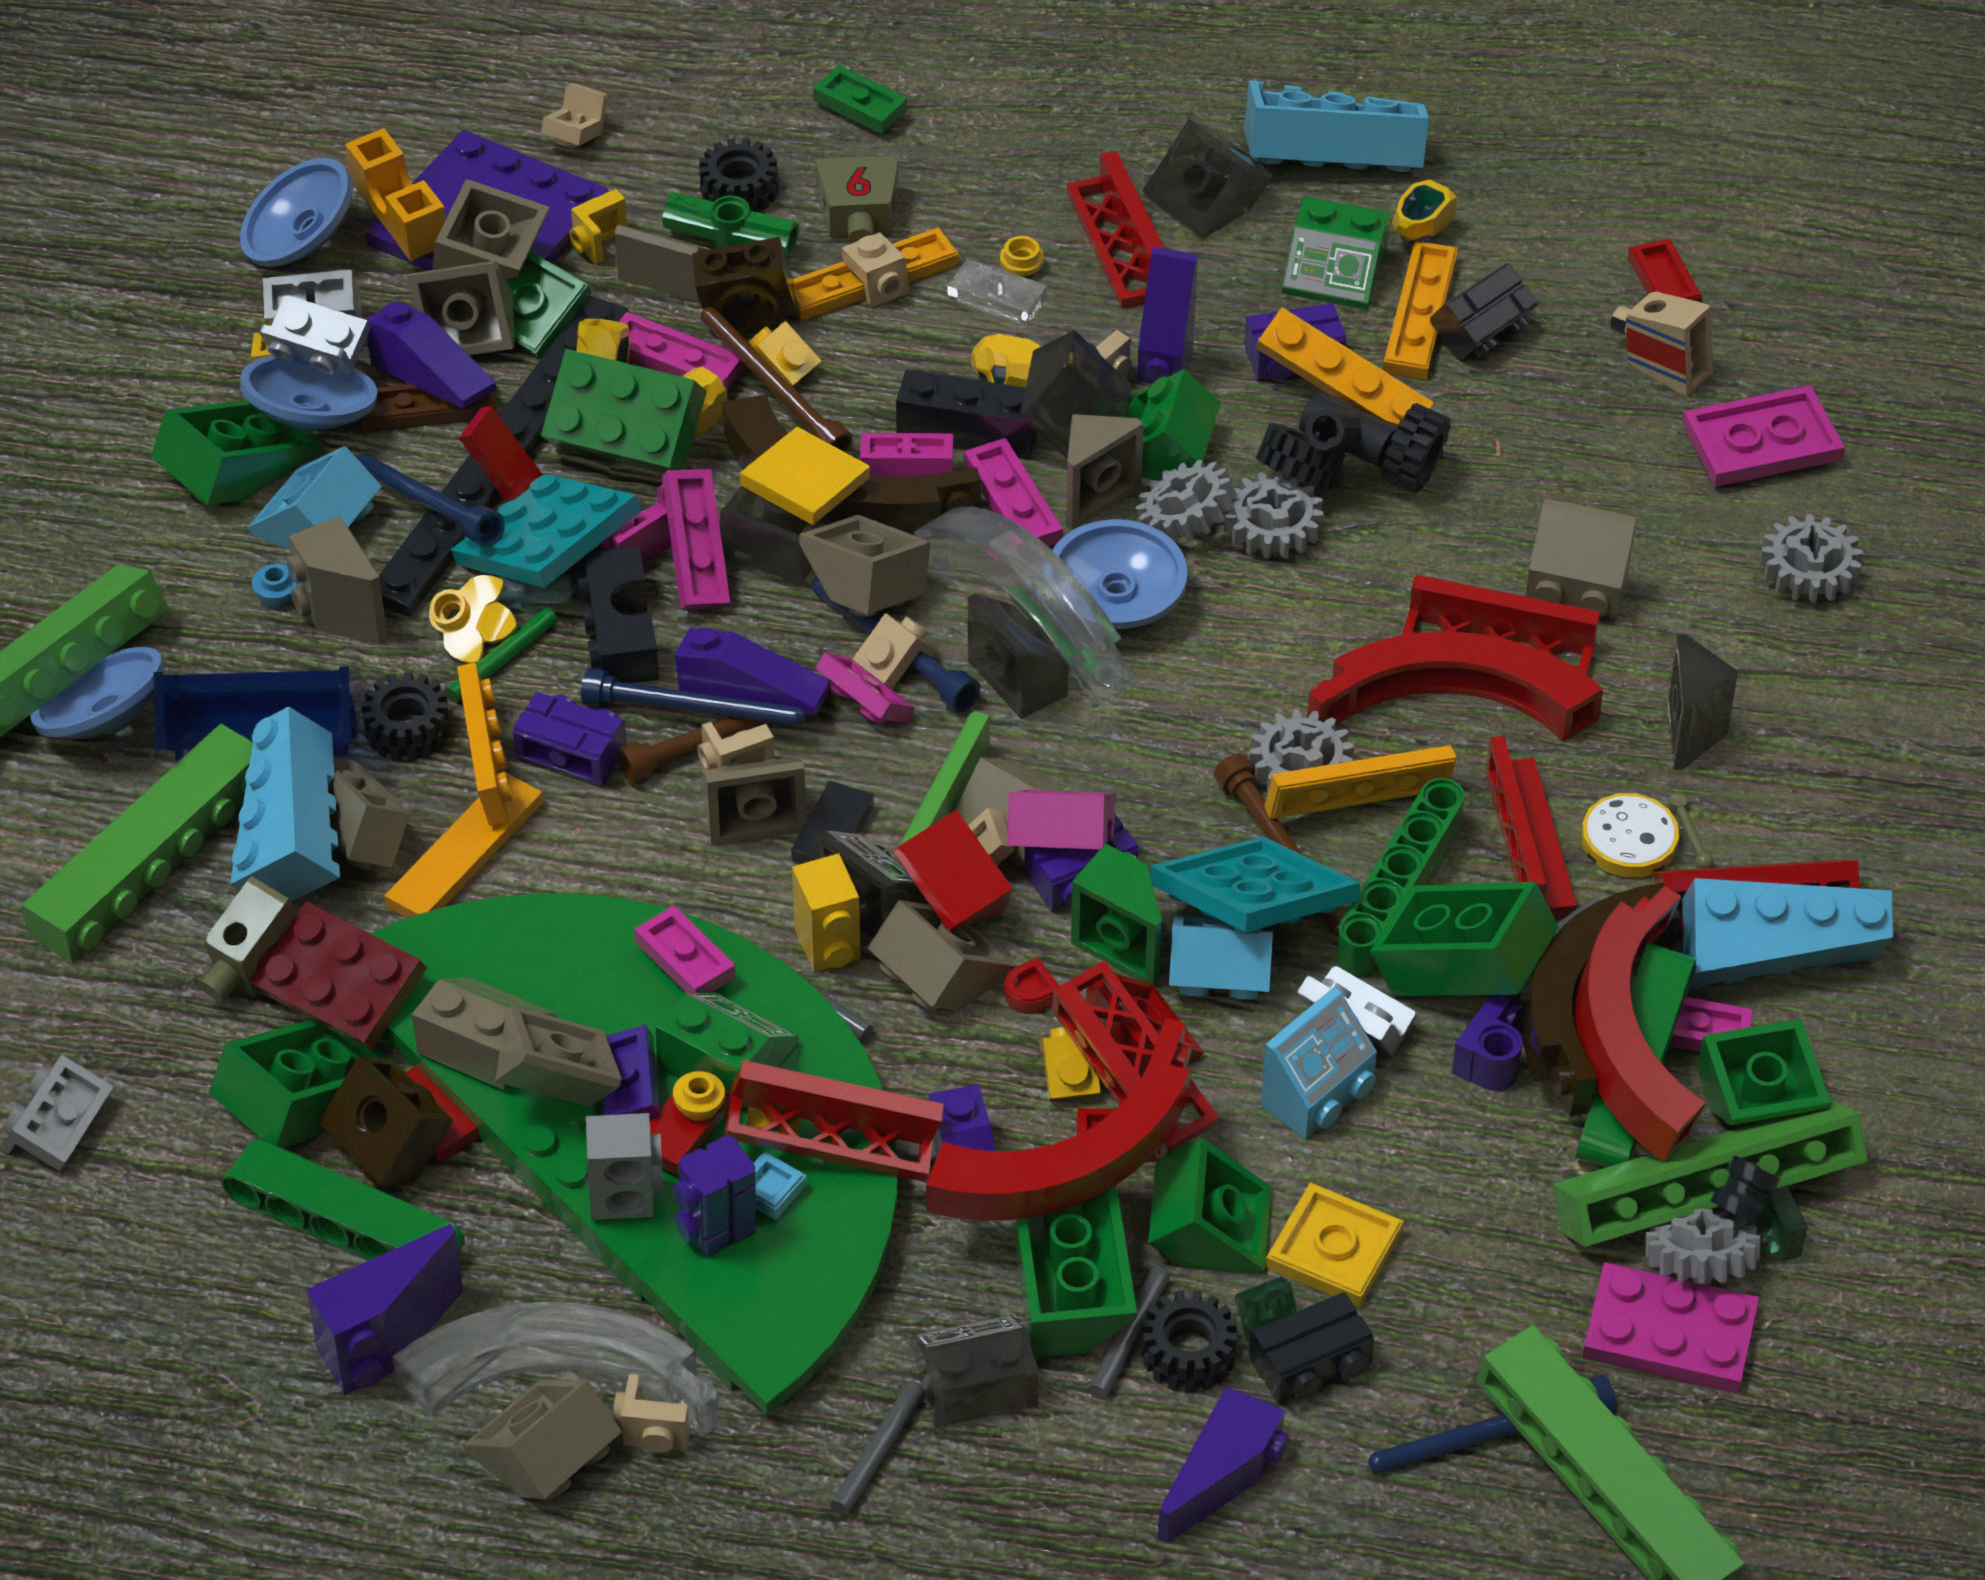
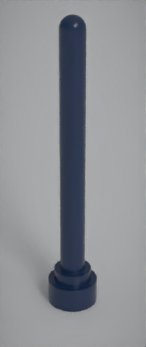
M361 454L356 457L377 481L461 524L465 536L469 540L480 546L490 547L501 539L505 529V521L500 513L487 506H478L470 509L367 454Z
M818 577L812 581L811 589L816 595L866 633L871 634L880 621L875 615L863 617L850 613L848 607L830 601ZM919 651L910 664L912 668L937 686L940 700L957 713L969 709L979 696L980 683L962 670H946L922 651Z
M588 668L584 674L581 686L582 704L590 707L605 708L607 704L613 705L616 701L792 726L802 725L806 719V714L800 707L619 682L616 676H611L607 670Z
M1601 1374L1587 1378L1596 1388L1599 1399L1613 1415H1616L1617 1402L1607 1376ZM1503 1414L1374 1452L1368 1459V1465L1373 1472L1382 1473L1515 1434L1519 1430Z

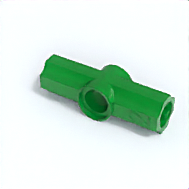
M671 192L666 200L665 211L662 217L663 228L711 239L715 249L780 237L786 258L790 259L796 249L799 236V222L750 211L748 202L738 196H724L713 202Z

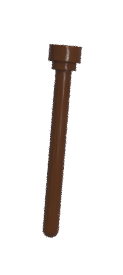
M707 307L702 311L701 320L812 432V435L843 452L848 450L853 441V435L839 421L833 422L831 419H824L716 309Z
M831 689L829 690L823 702L827 701L830 698ZM728 717L712 724L721 739H725L740 731L750 730L769 722ZM702 727L650 746L648 743L641 745L636 741L618 748L617 759L626 780L630 784H634L650 778L651 772L657 770L658 764L697 750V746L703 743Z
M1238 753L1222 760L1214 770V778L1226 794H1232L1233 797L1242 800L1268 839L1302 855L1278 818H1269L1264 808L1265 800L1256 788L1255 768L1247 756ZM1338 907V910L1332 913H1319L1331 932L1338 936L1339 926L1344 917L1340 908Z

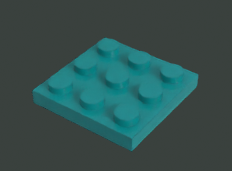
M547 474L535 479L530 484L528 490L515 500L503 504L497 512L504 518L505 529L497 543L490 547H483L465 536V539L453 547L451 552L456 564L459 566L545 588L642 511L635 494Z
M1264 836L1150 866V877L1154 887L1168 893L1171 899L1186 902L1200 909L1203 915L1218 918L1232 925L1235 931L1244 934H1256L1261 932L1263 927L1278 923H1296L1301 920V917L1317 912L1332 913L1337 911L1339 906L1359 901L1360 882Z

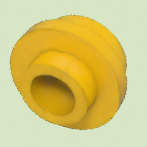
M1016 236L1009 239L1000 252L1001 267L1012 275L1028 276L1034 274L1041 269L1044 263L1042 249L1036 240L1028 236Z
M703 1071L691 1072L682 1076L675 1083L673 1100L676 1107L688 1119L695 1121L707 1120L713 1117L724 1103V1085L718 1077L711 1073Z

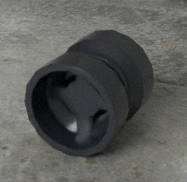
M1733 1155L1727 1167L1729 1177L1725 1185L1717 1187L1710 1201L1758 1225L1764 1213L1762 1203L1766 1195L1774 1193L1781 1178Z

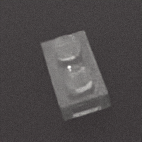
M968 258L948 285V299L1027 326L1047 298V285Z

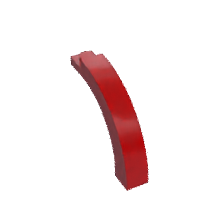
M1422 632L1379 640L1356 648L1334 659L1332 679L1320 682L1309 692L1307 718H1309L1313 711H1318V721L1324 723L1333 717L1336 719L1337 725L1352 715L1389 699L1421 693H1455L1481 697L1512 707L1532 717L1553 732L1559 739L1565 741L1599 721L1603 688L1567 662L1523 643L1476 633Z
M1666 885L1651 900L1644 896L1633 909L1621 901L1609 915L1598 934L1579 982L1575 1018L1580 1042L1597 1076L1595 1088L1623 1127L1662 1162H1665L1692 1134L1706 1103L1684 1087L1657 1059L1642 1035L1632 1008L1630 996L1632 965L1644 953L1647 943L1652 944L1669 927L1681 899L1679 894Z
M1165 1017L1150 1061L1134 1090L1109 1116L1074 1137L1055 1144L1019 1151L976 1150L943 1142L926 1184L927 1212L952 1218L979 1221L1037 1217L1062 1211L1086 1202L1110 1190L1132 1175L1167 1139L1179 1120L1189 1098L1190 1070L1186 1068L1191 1054V1045L1184 1043L1185 1022Z

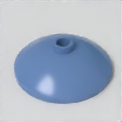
M315 158L299 163L275 178L257 196L245 215L240 230V245L243 252L257 265L272 267L292 264L321 248L335 234L350 208L353 181L348 170L335 159Z
M272 355L251 362L243 369L240 376L241 393L256 410L278 423L301 431L328 430L354 423L370 413L377 401V387L369 376L355 367L351 375L336 370L334 374H326L313 368L307 361L295 357L293 361H285Z
M1101 520L1072 530L1055 545L1047 563V584L1056 603L1072 617L1097 627L1128 629L1157 621L1177 606L1184 595L1187 585V564L1178 545L1162 531L1147 524L1131 520Z
M134 647L113 652L31 714V721L38 733L54 739H88L103 734L112 735L125 729L131 720L145 708L159 688L165 672V662L160 653L150 647Z

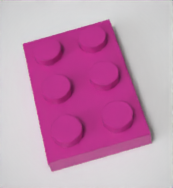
M1811 385L1687 410L1683 414L1682 425L1714 487L1843 460L1845 447Z
M1604 1262L1582 1358L1739 1394L1759 1297L1696 1284L1686 1280L1681 1282L1677 1278Z

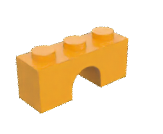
M382 128L346 143L349 173L354 187L408 259L412 261L433 252L435 241L446 220L444 205L424 180L412 184L407 172L404 153L385 128Z

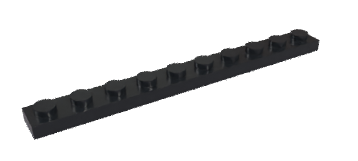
M589 295L500 413V418L529 456L543 439L541 433L565 349L577 350L579 322L585 319H605L619 322L624 314L629 312L628 308ZM471 454L441 492L443 495L470 509L478 506H487L491 509L501 495ZM430 508L379 574L383 608L409 618L412 616L454 559L451 549L465 539V533L461 524Z

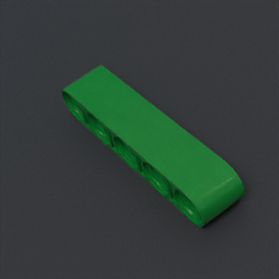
M1435 778L1428 781L1422 787L1360 889L1359 901L1352 903L1339 926L1337 964L1339 968L1356 978L1368 977L1379 969L1370 953L1371 948L1411 886L1430 884L1458 837L1462 826L1465 798L1464 790L1459 783L1452 779Z
M1647 943L1630 991L1634 1015L1642 1035L1654 1055L1663 1065L1691 983L1697 957ZM1596 1090L1576 1152V1160L1607 1168L1630 1161L1637 1140L1618 1121Z
M259 1139L251 1140L221 1179L223 1190L238 1204L368 1261L451 1223L440 1216ZM451 1223L456 1232L459 1254L465 1245V1238L462 1232Z

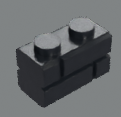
M1506 262L1445 303L1430 317V323L1440 337L1446 339V345L1457 360L1462 361L1472 353H1475L1478 359H1480L1500 344L1496 337L1504 331L1509 337H1512L1531 323L1527 315L1538 306V300L1528 286L1522 284V278L1511 263Z
M1342 1292L1250 1331L1249 1357L1250 1362L1261 1379L1264 1378L1265 1385L1277 1403L1294 1396L1296 1399L1302 1400L1314 1395L1321 1388L1322 1384L1340 1376L1348 1380L1363 1373L1368 1365L1372 1363L1374 1338L1372 1331L1362 1316L1358 1315L1356 1307L1346 1292Z

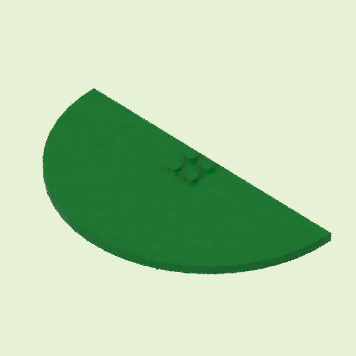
M532 893L491 897L445 906L400 920L370 933L420 959L427 967V970L379 1039L390 1050L395 1048L413 1067L417 1066L478 1127L479 1139L641 1301L646 1299L693 1346L694 1354L731 1391L739 1387L766 1415H769L802 1388L835 1353L858 1321L877 1285L892 1239L897 1211L898 1176L737 1141L753 1163L766 1151L805 1174L806 1187L776 1221L756 1209L755 1233L737 1242L729 1240L727 1247L707 1256L700 1252L693 1241L689 1243L684 1241L677 1230L674 1215L680 1212V1205L674 1195L673 1184L679 1182V1173L676 1175L662 1168L663 1196H653L654 1217L591 1220L586 1116L604 1115L603 1099L587 1107L507 1085L505 1089H501L417 1053L412 1013L439 979L471 977L555 1012L559 1019L603 1030L605 1036L646 1024L654 1040L659 1107L661 1109L673 1094L675 1083L681 1077L657 1065L656 1025L686 992L635 943L634 929L668 908L608 896L579 893ZM683 913L735 964L736 978L713 992L799 1036V1043L778 1068L883 1090L881 1081L864 1047L843 1017L813 985L782 960L748 939L709 921ZM744 1106L741 1109L739 1124L747 1126L749 1107ZM728 1113L699 1148L706 1151L708 1144L724 1137ZM800 1118V1138L811 1140L821 1134L812 1121ZM848 1129L838 1135L846 1146L851 1149L861 1151L871 1145L860 1131ZM896 1142L889 1145V1148L898 1157Z

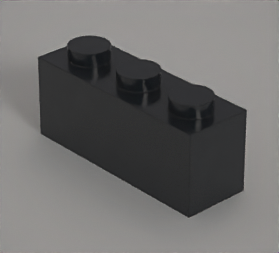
M906 369L896 399V433L953 434V448L969 450L1006 438L1018 458L1030 460L1039 429V390Z

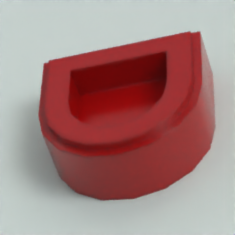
M1036 957L1009 971L1005 977L1004 998L1013 1010L1020 1013L1033 1014L1052 1007L1053 992L1059 985L1041 960Z

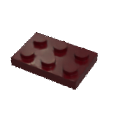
M306 901L250 983L262 994L371 1051L421 979L427 967L420 959Z

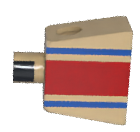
M1652 292L1632 309L1620 306L1613 313L1610 323L1611 329L1627 336L1628 361L1633 367L1686 397L1713 373L1710 305L1660 292Z

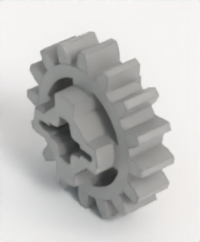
M1198 460L1192 468H1187L1185 463H1181L1178 471L1176 469L1163 471V480L1160 482L1150 481L1148 483L1151 492L1140 493L1139 499L1142 504L1136 506V511L1141 523L1162 531L1175 543L1179 540L1180 536H1186L1188 541H1192L1195 533L1198 535L1202 532L1205 534L1211 532V523H1223L1225 521L1222 512L1234 509L1235 506L1232 499L1237 497V493L1226 468L1220 469L1217 462L1213 461L1205 467L1203 461Z
M1260 472L1258 473L1257 482L1253 483L1245 477L1241 479V489L1234 488L1237 493V497L1232 499L1235 507L1231 511L1223 512L1225 518L1224 531L1225 533H1232V543L1234 545L1245 542L1246 553L1252 554L1257 549L1263 550L1264 558L1269 559L1272 551H1279L1280 555L1285 559L1288 558L1289 549L1294 548L1296 551L1303 553L1306 549V541L1310 543L1317 542L1318 531L1322 530L1324 512L1322 511V498L1314 497V487L1312 485L1300 488V481L1296 480V478H1292L1289 482L1284 481L1282 472H1277L1274 479H1267V476Z
M1806 514L1804 522H1798L1795 517L1789 516L1786 527L1775 523L1772 527V533L1765 534L1759 564L1765 567V580L1777 579L1776 591L1780 592L1789 588L1792 590V599L1797 600L1803 593L1808 594L1811 603H1816L1819 594H1824L1826 598L1832 601L1835 600L1837 589L1847 594L1850 592L1851 583L1858 582L1863 550L1857 549L1858 537H1845L1847 526L1843 524L1833 528L1830 526L1831 518L1827 516L1821 523L1814 522L1812 514Z
M1293 709L1292 718L1286 719L1282 714L1276 713L1274 715V725L1262 721L1259 727V734H1252L1249 761L1255 768L1254 777L1257 779V783L1267 781L1268 793L1272 774L1353 761L1354 744L1348 743L1349 732L1347 729L1335 731L1336 719L1333 717L1324 723L1318 721V711H1313L1309 718H1303L1299 709Z
M1694 1209V1214L1682 1218H1673L1672 1221L1650 1227V1232H1646V1257H1649V1266L1660 1267V1274L1663 1276L1676 1273L1678 1274V1281L1681 1282L1690 1277L1693 1279V1283L1711 1284V1279L1713 1278L1724 1283L1727 1282V1275L1742 1278L1745 1276V1269H1756V1260H1760V1235H1757V1227L1755 1225L1745 1226V1219L1741 1217L1731 1220L1727 1219L1728 1212L1722 1211L1714 1215L1711 1209Z

